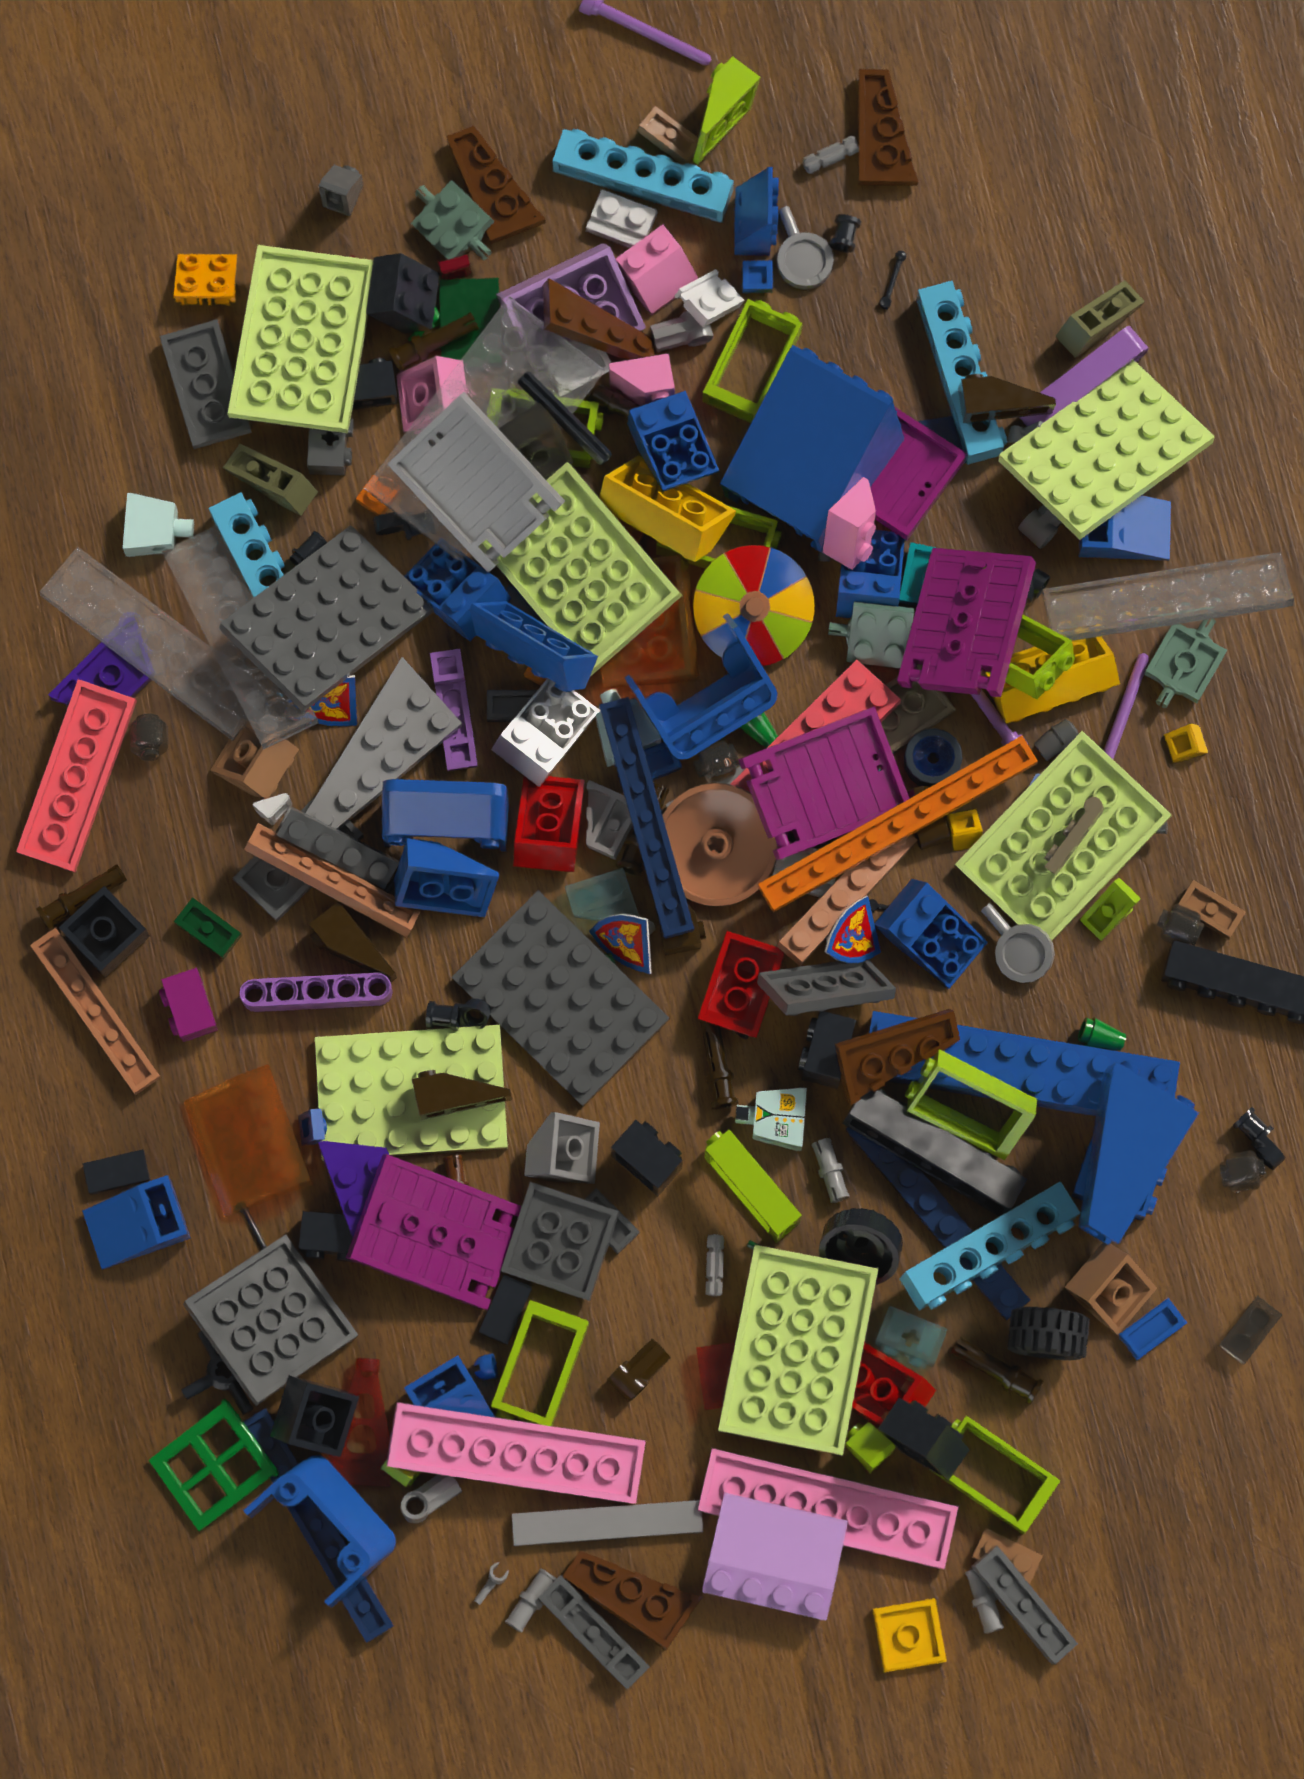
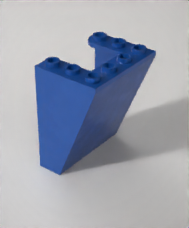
M792 345L720 482L725 497L737 504L740 500L747 505L749 502L755 504L793 526L798 535L802 536L805 534L808 538H812L811 547L822 553L828 510L863 477L869 480L871 487L905 439L893 398L883 390L876 392L869 388L868 384L858 376L854 375L851 378L844 374L843 370L835 363L821 361L810 349H800Z
M1127 1061L1121 1062V1064L1116 1062L1106 1068L1103 1073L1078 1226L1106 1245H1109L1111 1241L1119 1244L1199 1112L1193 1109L1195 1104L1182 1095L1174 1098L1166 1093L1168 1088L1166 1085L1154 1078H1151L1150 1081L1145 1080L1138 1075L1141 1070Z

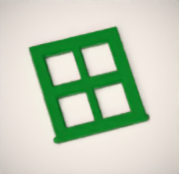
M222 1399L218 1407L149 1459L151 1465L198 1531H202L272 1476H278L277 1468L226 1399ZM225 1418L240 1440L216 1458L201 1435ZM188 1445H191L205 1464V1467L182 1484L167 1462ZM245 1447L260 1467V1470L237 1487L222 1464ZM211 1473L226 1496L203 1513L188 1493V1490Z

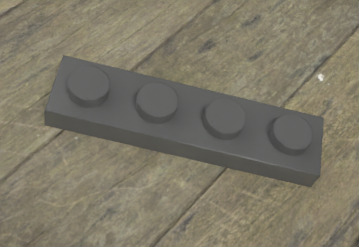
M292 806L288 808L276 830L277 836L383 889L386 888L399 864L397 859Z
M993 1546L971 1566L1051 1665L1058 1663L1078 1644L998 1546Z

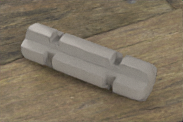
M854 136L843 139L841 144L837 142L817 151V155L812 153L804 157L803 165L805 170L811 174L820 170V166L824 168L844 159L846 154L851 156L857 153L859 149L857 140Z
M713 1234L707 1237V1249H709V1252H707L706 1278H708L706 1282V1295L721 1296L723 1290L721 1279H723L724 1253L722 1249H724V1237Z

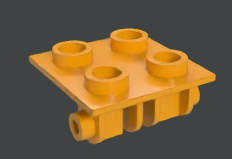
M178 254L174 287L175 301L181 302V305L197 304V298H199V305H203L204 299H208L209 306H212V299H215L216 305L230 306V303H236V291L234 290L237 254Z

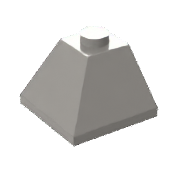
M551 1112L527 1144L524 1176L547 1181L595 1184L600 1122Z

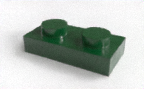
M193 897L174 920L177 926L223 960L242 936L241 932Z

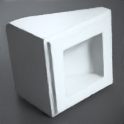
M284 793L255 802L252 805L261 817L269 824L274 825L288 808L292 806V801L289 795Z

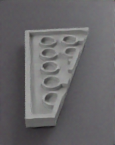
M403 657L306 811V814L337 830L342 828L382 794L384 780L400 779L462 727V722Z

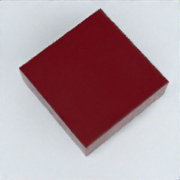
M468 255L439 262L442 280L459 279L471 274Z

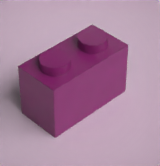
M197 968L161 979L164 988L159 989V993L164 1007L170 1006L173 1017L168 1018L174 1036L179 1035L181 1040L186 1042L218 1031Z

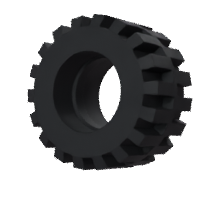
M1019 1307L1011 1310L1007 1348L1016 1354L1053 1360H1079L1085 1358L1090 1319L1081 1313L1044 1307Z

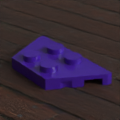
M130 613L48 694L49 698L53 701L69 705L78 679L134 698L155 677L134 615Z
M329 1141L318 1142L353 1239L383 1154L389 1155L388 1150L385 1147Z

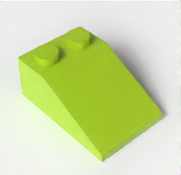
M733 56L725 64L720 63L711 75L713 82L706 92L709 96L693 162L696 165L705 158L752 107L761 77Z

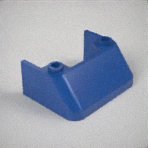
M728 613L723 618L737 641L727 647L723 653L722 662L728 672L724 677L679 705H676L673 698L665 692H656L645 698L630 675L624 678L673 756L678 759L693 757L771 708L777 700L775 686L739 626Z
M384 780L382 786V839L384 846H403L407 838L413 839V836L472 838L475 842L481 843V848L498 849L500 845V850L507 852L509 812L507 787L503 784L488 782Z
M313 1455L278 1478L243 1511L252 1519L274 1498L282 1505L295 1506L309 1496L350 1542L339 1553L337 1560L340 1571L348 1580L324 1601L329 1607L333 1608L394 1551L396 1538L388 1526L325 1457Z

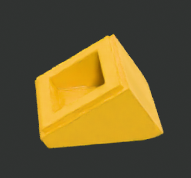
M1188 724L1164 734L1173 763L1208 753L1199 725Z
M976 809L946 815L955 851L971 848L983 835Z

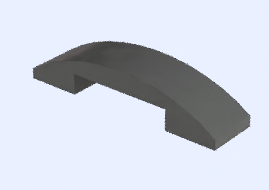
M561 1575L538 1597L626 1689L649 1668L646 1662Z

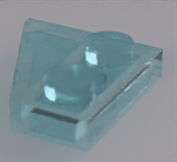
M623 868L565 886L574 918L600 921L608 916L618 914L639 916Z

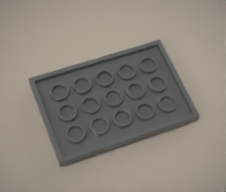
M350 525L220 623L219 630L304 712L345 681L347 677L354 674L433 613L434 609L416 593L417 589Z
M539 890L452 976V979L473 999L477 998L485 1001L490 1006V1016L583 1107L670 1020L644 992Z

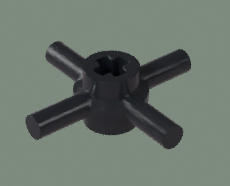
M202 1331L198 1332L197 1334L211 1360L207 1365V1375L181 1389L185 1398L189 1400L214 1386L219 1390H229L242 1415L248 1414L254 1409L233 1374L227 1379L223 1375H217V1373L221 1372L219 1367L225 1363Z

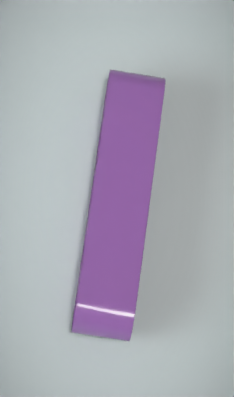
M1130 326L1125 327L1040 392L1056 399V406L1052 414L1019 418L1027 427L1038 421L1044 423L1072 402H1077L1105 380H1108L1116 371L1126 367V364L1129 365L1132 360L1135 362L1140 360L1148 352V346Z
M362 973L251 979L243 983L239 994L244 1006L248 1010L265 1012L380 1006L389 1002L393 990L390 980L384 974ZM378 982L385 984L386 991L384 994L374 996L370 993V988L373 984ZM351 984L356 988L355 993L347 998L340 996V988L343 985ZM313 986H321L325 989L323 996L319 999L310 998L308 996L309 990ZM289 987L293 989V996L289 1000L282 1001L277 998L278 992L282 988ZM252 989H259L263 992L262 998L257 1002L247 1000V994Z

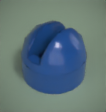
M493 1353L480 1356L475 1360L473 1367L480 1366V1371L474 1372L478 1378L490 1380L498 1377L497 1363Z

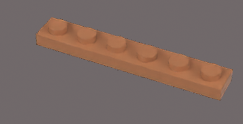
M259 823L244 848L245 851L406 938L420 913L418 909L395 906V897L277 836L276 832Z
M910 835L846 871L779 941L777 947L801 966L830 935L842 913L853 903L867 896L916 844L917 839Z
M54 928L30 945L133 1093L137 1095L159 1080L161 1077L58 930Z

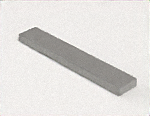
M700 1500L512 1514L514 1546L702 1533V1511H698Z

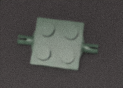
M451 180L435 196L424 185L420 186L419 189L426 196L419 190H416L415 195L426 206L411 224L448 260L463 256L471 250L482 260H486L488 257L480 249L488 256L491 255V250L480 240L484 232L495 221L455 182Z
M854 601L853 612L848 625L830 622L828 635L846 637L848 644L846 662L854 663L858 660L861 664L900 668L913 623L914 608Z
M1204 616L1197 630L1187 628L1174 621L1148 665L1144 675L1159 682L1164 687L1156 700L1159 706L1164 697L1167 696L1162 704L1163 708H1167L1174 694L1182 695L1197 704L1224 658L1227 650L1214 643L1208 636L1216 623L1212 618L1208 626L1205 627L1210 616Z

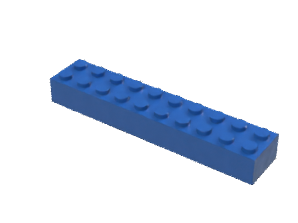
M873 1011L869 1033L917 1018ZM957 1025L960 1041L943 1050L959 1060L1036 1098V1106L1092 1116L1097 1114L1103 1073L1116 1062L1121 1064L1124 1061L1131 1063L1141 1070L1138 1074L1147 1081H1150L1151 1078L1160 1081L1168 1087L1166 1093L1174 1098L1180 1065L1179 1061ZM926 1060L920 1061L913 1065L910 1071L903 1075L898 1074L887 1082L910 1085L913 1080L918 1081ZM940 1071L928 1087L929 1089L993 1099Z

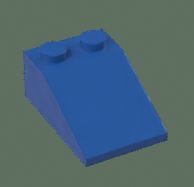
M407 838L394 877L395 906L485 917L499 878V872L438 842Z

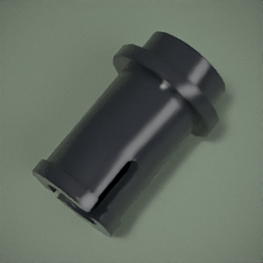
M313 531L298 549L293 548L291 550L292 555L289 558L297 566L324 546L327 541L318 532Z

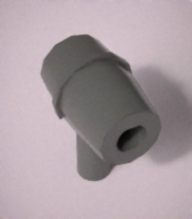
M1064 719L1055 726L1052 725L1034 743V746L1042 757L1048 761L1060 754L1079 733L1072 722Z

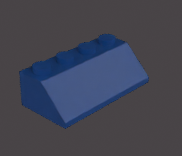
M506 601L471 604L470 613L475 633L486 641L485 644L494 650H502L509 654L508 658L511 661L527 665L532 668L531 672L534 675L555 682L554 686L561 691L571 692L572 690L586 688L598 658L597 655Z

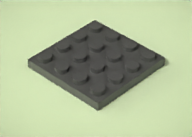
M287 1235L276 1240L183 1303L186 1310L255 1406L285 1387L289 1375L300 1377L358 1336L355 1329Z

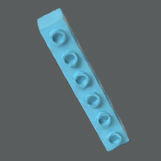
M563 129L552 161L553 172L721 223L723 222L733 192L734 180L729 179L723 173L713 172L711 174L701 171L694 164L685 163L682 165L673 162L671 158L664 155H656L655 157L645 154L638 147L628 146V148L616 145L613 140L608 138H592L584 131L572 129L571 131ZM584 152H591L595 157L591 160H584L580 155ZM612 161H620L623 166L613 169L608 164ZM641 169H647L651 172V175L640 177L636 173ZM676 178L680 182L675 186H669L665 183V180ZM698 186H703L708 190V192L699 195L696 194L693 191V189Z
M953 281L919 289L916 301L963 451L967 453V465L997 457L1003 452L1004 445L1007 444L1004 428H998L996 420L980 421L988 429L984 432H978L972 427L976 422L963 423L958 387L961 379H965L966 376H959L955 369L965 367L970 371L969 375L982 374L983 377L987 376L985 371H980L978 362L981 361V355L978 345H972L969 334H972L973 331L968 316L964 317L961 307L964 306L960 289L955 290ZM942 312H947L953 316V319L943 321L938 315ZM957 340L962 346L958 349H952L946 342Z
M240 492L209 508L211 517L253 598L269 587L261 584L265 576L271 575L276 577L277 580L284 576L281 568L285 567L278 551L272 553L267 543L272 541L265 525L258 526L254 518L258 515V512L251 499L245 501ZM239 524L250 526V529L245 534L234 532ZM252 550H261L263 552L262 557L258 560H250L248 554Z
M1058 1182L907 1270L900 1277V1281L919 1311L927 1306L933 1310L947 1301L945 1295L952 1291H955L958 1295L973 1285L971 1280L981 1276L982 1280L997 1272V1265L1006 1260L1009 1265L1024 1256L1022 1250L1032 1246L1035 1250L1050 1240L1048 1235L1056 1230L1059 1235L1075 1226L1073 1220L1080 1212L1062 1183ZM1037 1213L1045 1214L1049 1219V1224L1040 1223L1037 1219ZM1011 1228L1020 1229L1024 1239H1016L1011 1233ZM985 1243H993L998 1249V1254H990L986 1250ZM961 1257L969 1259L972 1263V1270L964 1269L959 1259ZM934 1273L943 1274L947 1284H938L934 1279Z

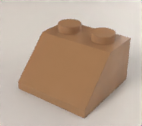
M241 720L210 771L250 795L267 799L277 789L280 779L292 765L299 749L275 730Z
M1105 1243L1098 1247L1065 1286L1082 1307L1116 1335L1123 1330L1157 1289L1127 1253L1112 1244L1106 1245Z

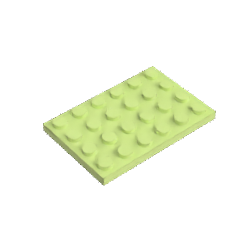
M257 245L228 409V416L230 418L348 433L368 319L366 310L373 260Z
M1132 360L1129 365L1126 364V367L1116 371L1108 380H1105L1077 402H1072L1042 423L1041 427L1035 428L1000 453L998 461L1080 540L1212 445L1215 436L1140 365Z
M566 462L546 480L565 502L555 512L550 509L547 512L549 517L505 558L500 555L497 558L499 561L497 567L548 627L598 656L590 675L592 676L676 602L682 594L571 464ZM537 493L532 496L537 503L542 500ZM487 540L482 543L487 549L492 547Z
M1081 731L955 865L1018 925L1031 924L1038 926L1053 941L1167 822L1172 814ZM1090 797L1099 798L1104 807L1103 813L1058 874L1054 875L1045 868V865L1048 863L1044 859L1054 844L1060 846L1065 840L1066 836L1063 835V832L1073 819L1078 822L1085 813V801Z
M487 1025L480 1029L481 1026L459 1027L458 1031L452 1030V1028L315 1037L319 1109H322V1116L327 1123V1131L323 1141L385 1147L391 1156L508 1149L505 1102L421 1120L412 1079L418 1078V1073L436 1070V1074L443 1072L504 1088L500 1025Z
M760 1245L754 1246L718 1431L843 1456L878 1268Z

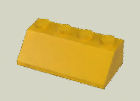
M641 456L635 457L605 475L599 496L600 500L616 518L694 562L713 550L736 513V510L688 483L663 492Z
M1095 626L1065 636L1072 640L1075 660L1071 668L1064 671L1055 680L1053 686L1038 699L1007 683L1004 684L1001 697L992 696L996 708L1006 724L1021 721L1025 717L1039 712L1049 711L1067 702L1078 701L1082 697L1096 692L1107 691L1111 687L1120 684L1114 654ZM1032 647L1012 654L1010 663L1034 674L1052 655L1037 647ZM985 672V676L990 677V674Z

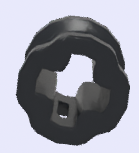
M839 214L835 217L837 225L829 246L834 250L850 253L855 250L856 245L853 242L856 230L861 226V221L850 215Z

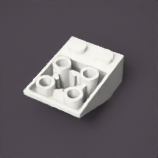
M548 678L502 732L491 749L538 787L542 785L595 718L596 713L600 711L576 691L564 692L554 686L555 682Z

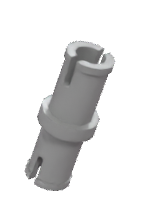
M831 1138L821 1139L818 1141L819 1144L817 1142L812 1143V1148L820 1167L818 1174L820 1178L824 1179L830 1202L838 1203L843 1201V1198L848 1199L850 1195L847 1192L841 1174L843 1167L841 1163L837 1162Z
M540 1568L527 1590L520 1593V1601L505 1622L522 1633L536 1609L540 1610L543 1606L542 1601L538 1597L556 1578Z
M973 1569L965 1572L974 1597L972 1604L973 1607L978 1609L984 1634L1003 1629L1004 1625L1001 1622L995 1603L997 1598Z

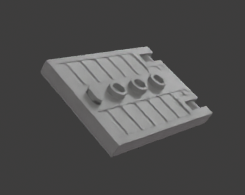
M465 392L460 394L387 464L487 572L491 571L499 563L497 558L500 555L505 558L549 517L547 512L550 509L555 512L565 502ZM535 493L542 498L539 503L532 497ZM487 540L492 547L487 549L482 543Z

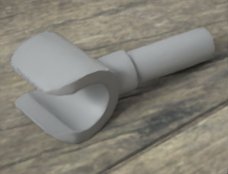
M1038 421L1024 428L1012 426L1007 443H1016L1035 428L1041 427L1043 422Z
M494 1563L491 1566L486 1585L474 1599L479 1605H481L496 1584H502L508 1577V1570L501 1578L494 1576L493 1571L499 1563Z

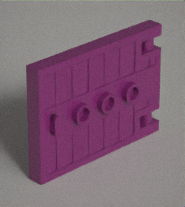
M895 407L905 439L870 488L876 509L875 520L908 541L967 460V453Z
M932 548L897 679L901 687L912 688L913 682H918L922 689L974 695H980L982 688L987 689L990 696L1001 697L1036 565L1032 556ZM923 665L922 670H917V666ZM986 671L991 672L990 677L985 676Z
M875 706L738 759L741 769L748 768L752 779L746 782L768 839L774 837L778 848L772 850L776 860L786 858L851 832L909 799ZM764 761L769 770L765 774H763L760 763ZM791 830L795 841L792 843L789 842L786 832Z
M383 1154L346 1258L479 1309L488 1310L491 1299L485 1298L488 1287H496L515 1229L510 1227L513 1217H519L522 1206L391 1155ZM495 1210L501 1212L498 1222L492 1220ZM470 1281L477 1282L473 1293L467 1291Z

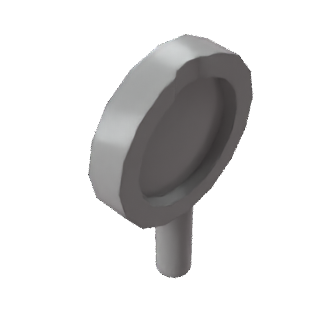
M789 206L779 209L778 212L789 238L779 248L777 257L778 272L783 280L794 288L802 290L816 288L825 283L831 274L834 261L832 249L826 240L817 234L800 233Z
M990 903L981 910L1002 935L997 942L995 955L996 963L1003 974L1011 980L1025 983L1033 982L1048 972L1052 967L1055 952L1054 944L1044 930L1031 924H1020L1011 928Z

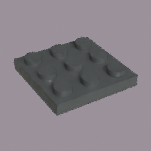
M530 1182L501 1271L590 1301L620 1211Z

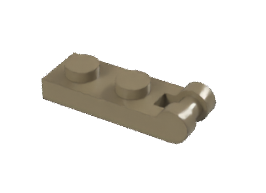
M1090 797L1085 801V813L1078 822L1073 819L1063 832V835L1066 836L1065 840L1060 846L1054 844L1044 859L1048 861L1045 868L1054 875L1058 874L1103 813L1104 807L1099 798Z

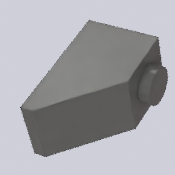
M333 165L319 183L323 207L351 216L363 188V179L359 171L347 165L343 167Z

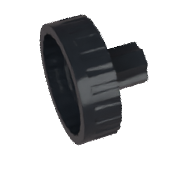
M852 1208L834 1214L825 1224L819 1245V1257L878 1268L875 1285L881 1284L890 1279L897 1271L903 1247L902 1235L891 1220L877 1213L874 1209ZM843 1234L847 1235V1245L850 1249L845 1245L846 1238L843 1237Z

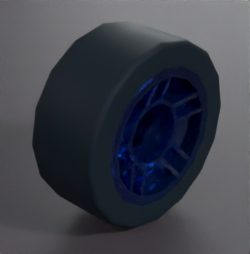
M937 728L924 729L915 734L907 744L904 755L905 771L909 778L918 786L930 785L931 787L960 770L963 759L962 750L956 738L947 731ZM931 753H935V757L939 760L937 763L932 764L927 760Z

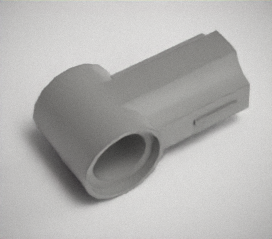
M688 311L681 314L680 318L650 326L657 352L685 344L699 346L710 342L714 338L710 324L702 327Z
M1042 505L1038 510L1034 509L1022 521L1018 530L1039 549H1042L1055 536L1062 522Z
M438 1474L415 1491L407 1493L401 1502L403 1517L411 1523L424 1521L429 1514L462 1492L453 1476ZM411 1500H420L424 1504V1510L420 1514L412 1515L407 1511L406 1506Z

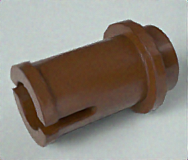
M453 1155L444 1157L446 1177L469 1186V1182L465 1181L463 1156L455 1155L454 1159Z

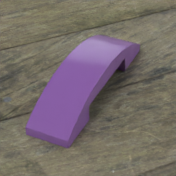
M460 649L430 653L436 695L462 722V727L447 740L443 741L447 771L478 767Z

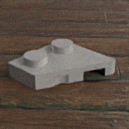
M589 780L587 783L588 829L586 832V845L588 848L616 860L633 826L625 797Z

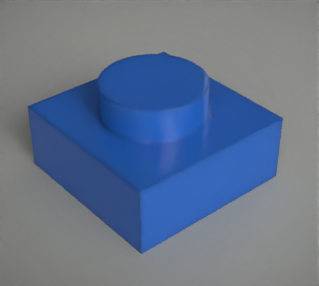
M772 261L742 262L743 293L773 292Z
M310 1109L298 1115L302 1146L314 1145L325 1140L327 1123L322 1116V1109Z

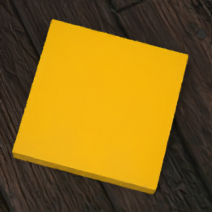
M935 1598L872 1609L884 1673L947 1662Z

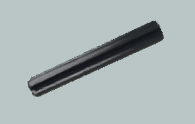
M527 371L519 378L518 385L599 465L607 462L612 456L611 451L531 372Z

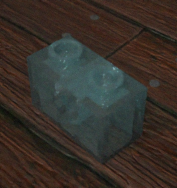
M889 1306L874 1344L880 1346L879 1351L888 1356L896 1358L897 1354H901L909 1358V1364L926 1369L927 1365L934 1366L948 1329ZM909 1332H913L915 1334L914 1339L919 1341L918 1344L913 1343L911 1347H907L905 1345L906 1340L901 1337L902 1335L907 1336Z

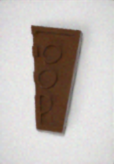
M859 69L858 185L918 186V178L913 167L912 156L907 144L904 125L900 118L889 69Z
M474 126L446 136L471 199L495 221L485 231L490 244L546 223L544 216L540 211H537L524 190H521L507 168H504L494 151Z
M550 278L543 284L545 330L625 360L654 356V342L650 336Z
M949 1008L836 1043L835 1049L847 1102L853 1105L861 1100L860 1097L870 1091H876L883 1087L885 1082L898 1074L903 1075L910 1071L913 1065L935 1056L939 1049L943 1051L960 1041L954 1011Z
M582 1551L577 1554L562 1576L575 1589L665 1651L702 1599L701 1596L681 1591L675 1586L647 1578L646 1575L631 1572L619 1567L617 1564Z

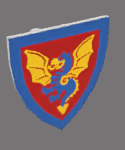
M355 675L347 677L345 681L304 712L290 699L285 705L297 715L311 722L327 726L357 725Z
M868 896L849 906L836 921L830 935L826 938L827 945L824 952L835 960L845 963H861L881 953Z
M618 914L600 920L589 930L599 946L607 953L610 952L615 960L636 971L651 974L649 935L655 931L653 922L635 915Z

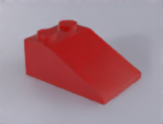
M524 776L514 841L513 866L564 872L575 871L585 780L548 776L542 785L538 787Z
M726 931L698 1019L757 1038L771 1000L757 984L758 974L760 972L781 970L786 954L776 946Z
M864 1342L851 1410L879 1428L899 1397L908 1403L915 1400L926 1407L937 1390L923 1376Z

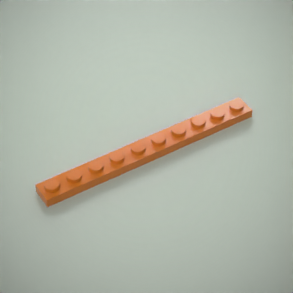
M1020 736L758 884V888L774 913L1038 763V760L1024 737Z

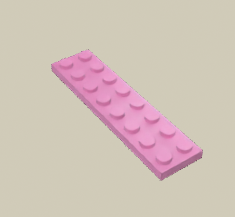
M396 1402L386 1466L636 1504L646 1441Z
M713 1448L698 1511L719 1516L725 1492L847 1520L848 1524L843 1546L943 1570L945 1569L958 1511L957 1506Z

